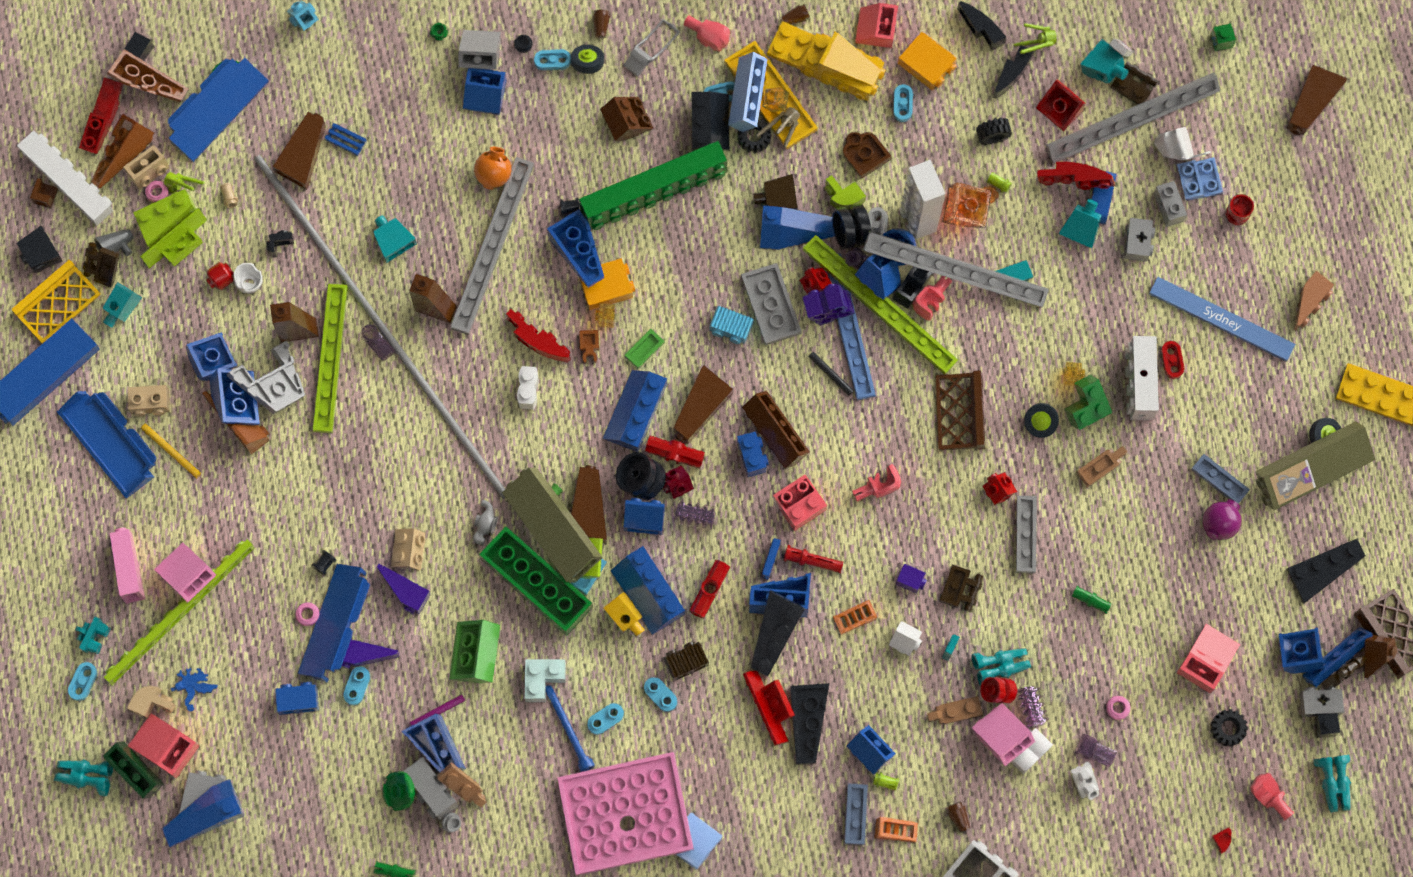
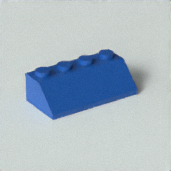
M632 370L603 439L639 452L666 389L667 378L650 371Z
M644 546L627 555L610 570L623 591L641 613V619L652 635L685 615V609Z

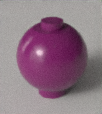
M1227 499L1226 502L1213 503L1205 510L1202 524L1206 535L1210 539L1228 540L1239 532L1242 523L1239 504L1234 500Z

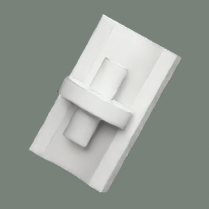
M1088 761L1082 767L1077 766L1076 769L1071 770L1078 794L1082 799L1087 797L1089 800H1092L1100 795L1091 764Z

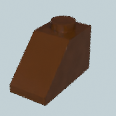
M1373 635L1365 639V657L1367 660L1364 665V678L1375 675L1395 658L1397 654L1395 638Z

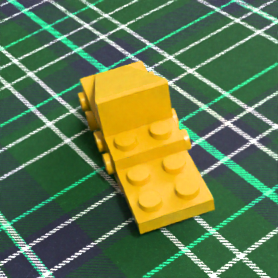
M783 21L767 51V56L801 70L800 72L809 78L818 79L823 84L834 86L841 92H848L860 100L869 101L871 95L875 96L878 89L876 84L879 79H883L886 72L884 69L885 62L877 56H869L861 49H856L837 32H834L832 38L826 34L816 33V35H813Z

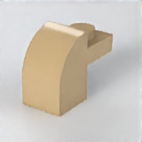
M146 686L139 689L133 695L127 709L147 719L155 705L172 713L176 705L172 702V698L164 694L159 697L162 691L159 687Z

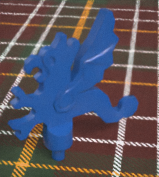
M191 668L186 669V676L180 670L177 676L183 680L175 683V687L170 688L172 692L186 689L188 695L185 699V706L189 712L194 710V706L192 704L189 705V703L195 696V690L198 693L206 694L212 693L218 687V685L198 683L200 681L207 682L208 679L206 677L209 676L204 674L200 668L196 669L198 673H194V675H190Z

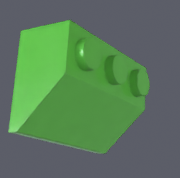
M486 620L457 622L449 680L474 683L493 682L500 636L499 624Z

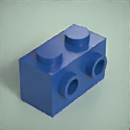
M756 431L737 436V445L747 478L766 473V466L769 465L766 454L763 455L761 448H763L761 436L757 437Z
M312 682L300 683V686L292 687V684L280 685V688H275L277 712L279 715L319 711L318 690Z
M869 725L862 729L846 745L851 753L873 775L882 769L896 754Z

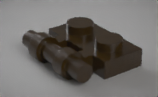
M1126 62L1123 67L1129 71L1126 78L1121 80L1116 77L1110 88L1137 105L1146 102L1152 93V90L1147 88V85L1150 84L1156 87L1159 81L1153 78L1152 74H1147L1140 70L1136 64L1132 65ZM1135 75L1142 79L1143 82L1140 84L1132 78Z
M90 242L85 250L86 261L82 267L84 270L83 275L90 277L93 274V281L111 288L115 281L120 254L103 247L97 252L96 243Z
M952 564L939 602L958 608L960 601L966 603L964 611L971 613L973 606L977 602V593L983 585L981 583L983 576L976 574L974 580L970 579V570ZM966 585L971 587L968 596L963 594Z
M1361 655L1353 658L1320 684L1325 690L1331 685L1334 688L1344 681L1342 678L1346 680L1354 674L1355 669L1358 670L1363 667L1367 660L1366 657Z

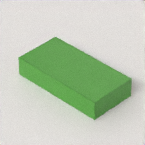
M650 329L624 356L639 369L665 341Z

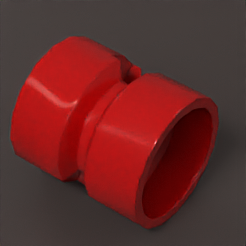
M1244 194L1234 196L1226 209L1227 220L1233 225L1245 224L1254 210V202L1249 196Z
M988 677L983 680L980 686L981 697L986 702L1009 704L1016 699L1017 685L1012 679Z

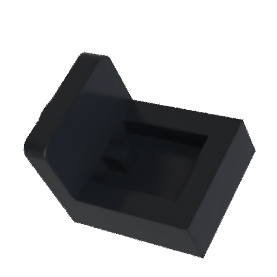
M281 230L275 234H269L270 241H266L267 251L271 252L274 258L277 257L276 246L294 244V236L292 231Z

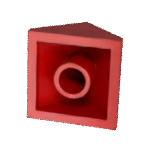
M1056 79L1036 106V109L1064 132L1083 112L1085 102Z

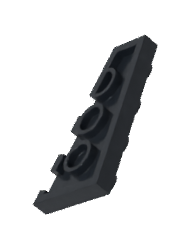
M1354 539L1291 566L1286 570L1303 604H1305L1366 555L1358 539Z
M772 590L769 591L751 663L752 669L767 677L769 676L805 607Z
M830 683L790 686L791 705L795 714L792 719L796 765L816 764Z

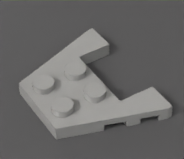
M287 341L271 350L281 367L255 381L243 365L227 374L233 382L273 415L305 396L299 374L296 373L293 365V356H290L288 350L289 344Z

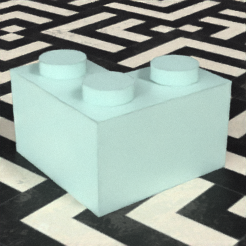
M525 659V701L546 702V683H566L565 659Z

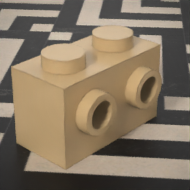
M153 145L123 168L129 179L140 190L148 186L158 176L163 175L169 169V165L165 157Z
M167 385L128 387L129 412L136 417H143L145 413H153V415L160 416L164 415L165 412H170L169 388Z

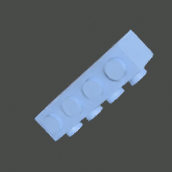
M755 52L741 56L738 60L728 125L741 132L755 128L758 124L767 59Z

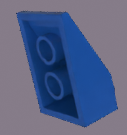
M216 369L209 378L211 397L221 422L227 424L259 425L257 401L227 376L232 371L231 369ZM247 371L255 381L254 371Z

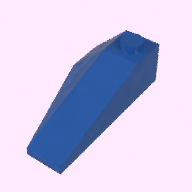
M763 206L760 248L779 250L794 245H801L809 242L815 235L821 240L835 237L831 216L784 207Z
M580 210L575 211L547 228L548 238L588 288L604 279L590 225Z
M231 779L210 787L162 828L169 847H173L245 816Z

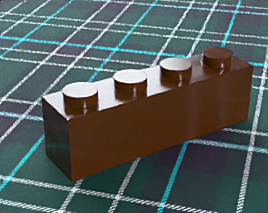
M767 390L755 394L742 406L747 417L753 422L757 431L765 439L768 447L774 452L785 469L795 466L810 453Z

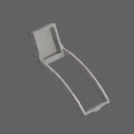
M662 19L653 31L635 46L623 66L639 77L645 67L662 54L679 35L680 31L676 29L674 24ZM665 22L677 33L654 57H651L639 47Z

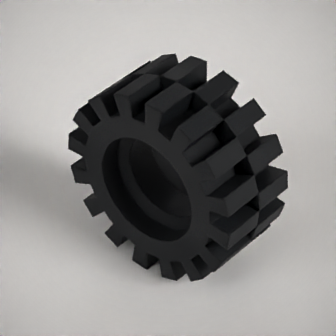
M1007 118L987 120L988 122H982V124L976 127L981 145L1003 142V140H1007L1012 135Z
M763 119L761 121L758 120L757 127L750 130L755 129L760 132L768 123H764ZM771 128L762 134L760 140L755 142L750 141L747 137V133L750 130L744 132L738 130V143L742 146L743 150L747 149L749 153L750 151H753V153H757V151L762 152L770 144Z
M1229 709L1228 711L1223 710L1213 718L1210 730L1213 733L1212 737L1217 740V743L1230 747L1239 744L1246 737L1248 730L1246 724L1248 722L1243 719V714L1240 715L1238 714L1239 711L1236 710L1234 712L1233 709ZM1232 721L1236 725V733L1234 735H1226L1222 731L1223 722Z

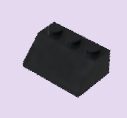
M710 91L691 92L692 151L719 141L722 150H730L728 125L729 94Z

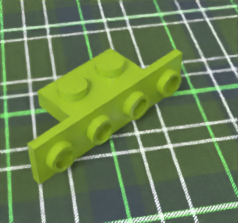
M197 208L140 256L149 269L163 257L175 267L203 243L201 238L194 232L207 221L202 211Z

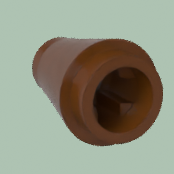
M799 4L781 17L784 22L793 25L806 22L810 15L805 4L801 6Z
M594 10L592 20L595 37L606 38L610 20L609 11Z
M961 801L947 807V814L960 833L971 828L966 807L962 805Z

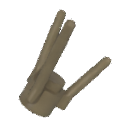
M789 107L785 112L782 111L778 117L760 130L756 137L761 136L781 120L782 124L776 131V134H779L785 126H791L783 145L787 147L795 128L799 124L797 122L800 117L799 112L792 107Z

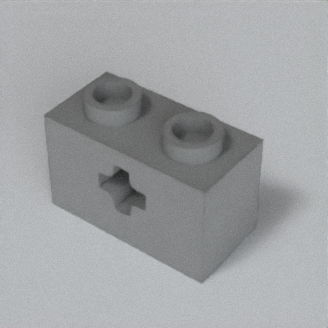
M1172 181L1156 186L1153 194L1166 227L1184 222L1187 213L1175 182Z
M1129 219L1124 259L1147 262L1149 256L1153 255L1154 245L1150 244L1151 238L1154 239L1155 227H1152V220Z
M1330 686L1326 690H1316V687L1304 688V691L1299 694L1301 717H1316L1317 715L1333 713L1342 715L1344 713L1342 689ZM1320 697L1323 701H1325L1323 705L1321 702L1317 701Z

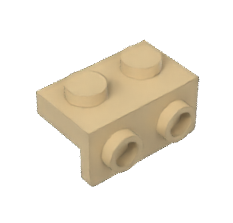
M415 528L395 529L391 561L392 568L421 570L425 544L424 532Z

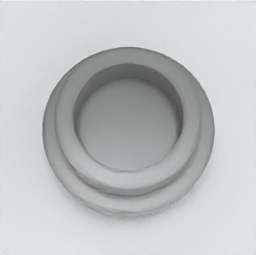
M450 812L442 819V828L447 832H455L461 826L460 817L456 813Z

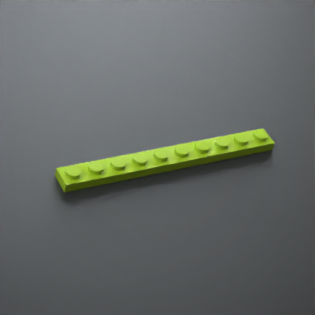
M817 235L803 247V251L944 375L957 363L958 359L889 298L882 300L876 296L855 275L857 270Z
M248 539L238 543L235 551L231 555H226L221 560L220 566L212 569L216 576L189 602L181 598L178 606L174 610H169L159 624H154L149 630L150 633L145 638L141 637L130 652H125L120 658L121 661L116 666L112 665L107 669L104 678L111 685L116 683L255 549L253 544Z

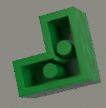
M1088 375L1074 383L1080 400L1064 408L1070 424L1078 430L1113 413L1099 379L1092 375Z

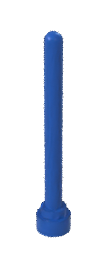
M547 685L546 693L579 759L577 766L580 772L594 768L595 764L592 758L585 755L552 686Z

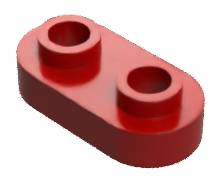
M1167 341L1161 348L1164 371L1167 377L1178 379L1185 370L1181 347L1175 341ZM1172 349L1174 354H1168L1167 350ZM1171 367H1176L1177 372H1172Z

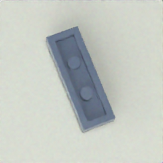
M1205 454L1201 456L1191 469L1226 498L1234 500L1238 504L1250 490Z
M848 784L845 844L865 845L868 785Z

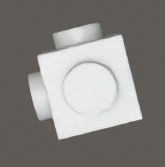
M901 621L889 646L897 649L900 653L910 656L913 649L918 650L922 642L919 639L922 632Z

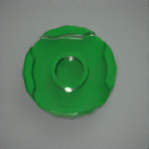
M403 771L391 772L386 776L385 779L387 780L382 788L385 803L388 807H392L394 811L407 810L411 807L415 797V787L412 778Z

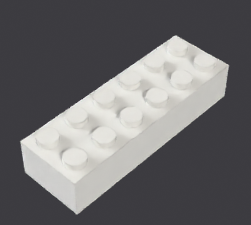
M928 160L908 169L901 208H899L902 218H906L908 221V231L914 235L915 239L937 231L946 195L931 160Z

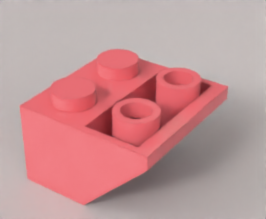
M877 3L861 7L855 43L892 48L898 5Z
M806 474L773 495L781 513L794 531L827 510V504Z

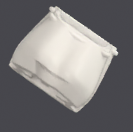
M1186 127L1159 134L1154 141L1162 156L1167 158L1187 160L1211 153V151L1198 155L1193 154Z

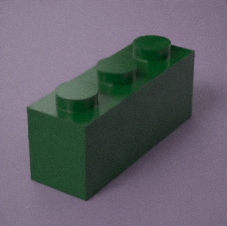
M124 741L115 742L102 756L142 799L151 798L164 784Z

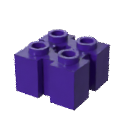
M829 284L825 287L824 291L813 290L808 292V295L802 297L808 318L815 321L819 326L833 322L834 319L855 314L849 292L845 289L843 290L838 284Z

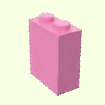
M183 542L154 569L186 602H189L216 576L210 567Z
M1003 703L993 708L988 715L978 720L972 727L976 737L1004 766L1036 742L1031 731Z

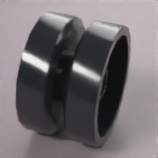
M862 204L850 206L849 210L845 207L833 210V231L839 247L845 250L853 248L855 244L858 246L865 245L869 231L871 232V224L865 207Z
M633 452L626 455L620 461L615 478L616 484L621 490L635 498L648 501L655 498L661 492L665 484L666 474L665 469L659 462L641 452Z

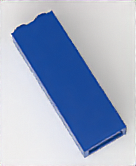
M72 318L0 380V419L5 424L9 422L14 426L100 350L98 345Z

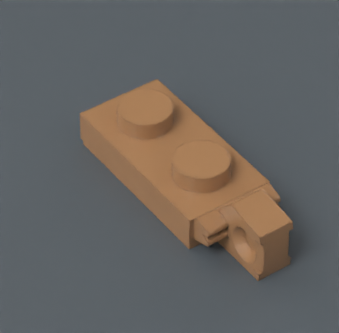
M1124 446L1115 452L1112 448L1110 450L1107 449L1080 468L1076 473L1088 488L1117 468L1122 463L1120 458L1126 455L1127 450Z
M978 696L941 704L935 707L936 711L927 713L928 722L939 720V724L944 725L983 716Z
M450 763L437 775L439 781L469 803L473 801L479 807H483L487 803L486 796L482 794L483 791L479 784L453 763Z

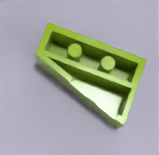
M183 189L133 213L147 246L151 248L176 225L194 212L196 207L191 195L186 189Z

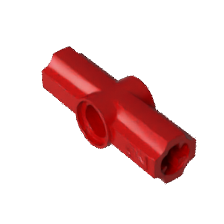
M651 435L645 448L646 453L663 457L668 462L671 460L675 461L676 464L682 463L698 469L701 468L705 452L687 447L682 442L676 440L667 441Z
M715 560L689 610L690 613L699 618H705L731 568L729 565L720 560ZM708 585H712L715 588V591L713 593H707L704 590L705 587Z

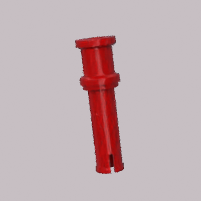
M789 544L787 545L783 560L784 562L788 560L799 563L800 566L807 564L840 574L844 561L808 553L807 549L792 548Z

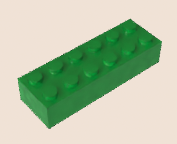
M506 526L479 554L480 559L566 636L593 608V604L571 583L566 582L562 575Z

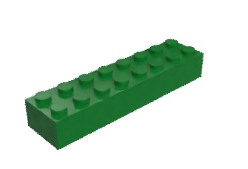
M719 141L579 198L580 211L588 221L590 228L599 230L604 227L605 223L610 221L611 223H616L622 219V216L637 214L641 208H652L658 201H668L677 193L685 194L694 186L702 187L713 178L715 180L723 178L725 173H727L728 160Z

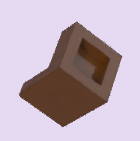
M37 178L30 199L33 204L52 208L58 187L44 184L42 179Z

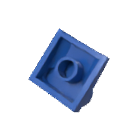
M222 332L186 345L188 359L200 380L209 381V378L216 369H232L237 367V363H235Z
M1318 628L1279 634L1284 672L1297 674L1316 671L1324 665Z

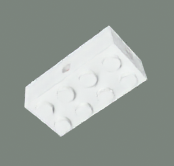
M1133 336L1131 342H1128V347L1125 348V359H1128L1125 376L1129 378V385H1126V396H1130L1126 412L1127 415H1130V420H1154L1159 411L1156 336Z

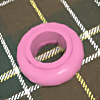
M153 181L145 189L146 198L153 203L166 198L169 192L168 187L161 181ZM160 187L162 193L158 196H153L151 194L152 190Z
M302 603L296 609V620L303 626L314 625L319 618L318 607L313 603ZM304 610H312L313 616L310 619H303L302 612Z
M1114 696L1107 702V713L1115 720L1125 719L1130 713V703L1122 696ZM1114 703H1122L1124 711L1116 713L1113 710Z

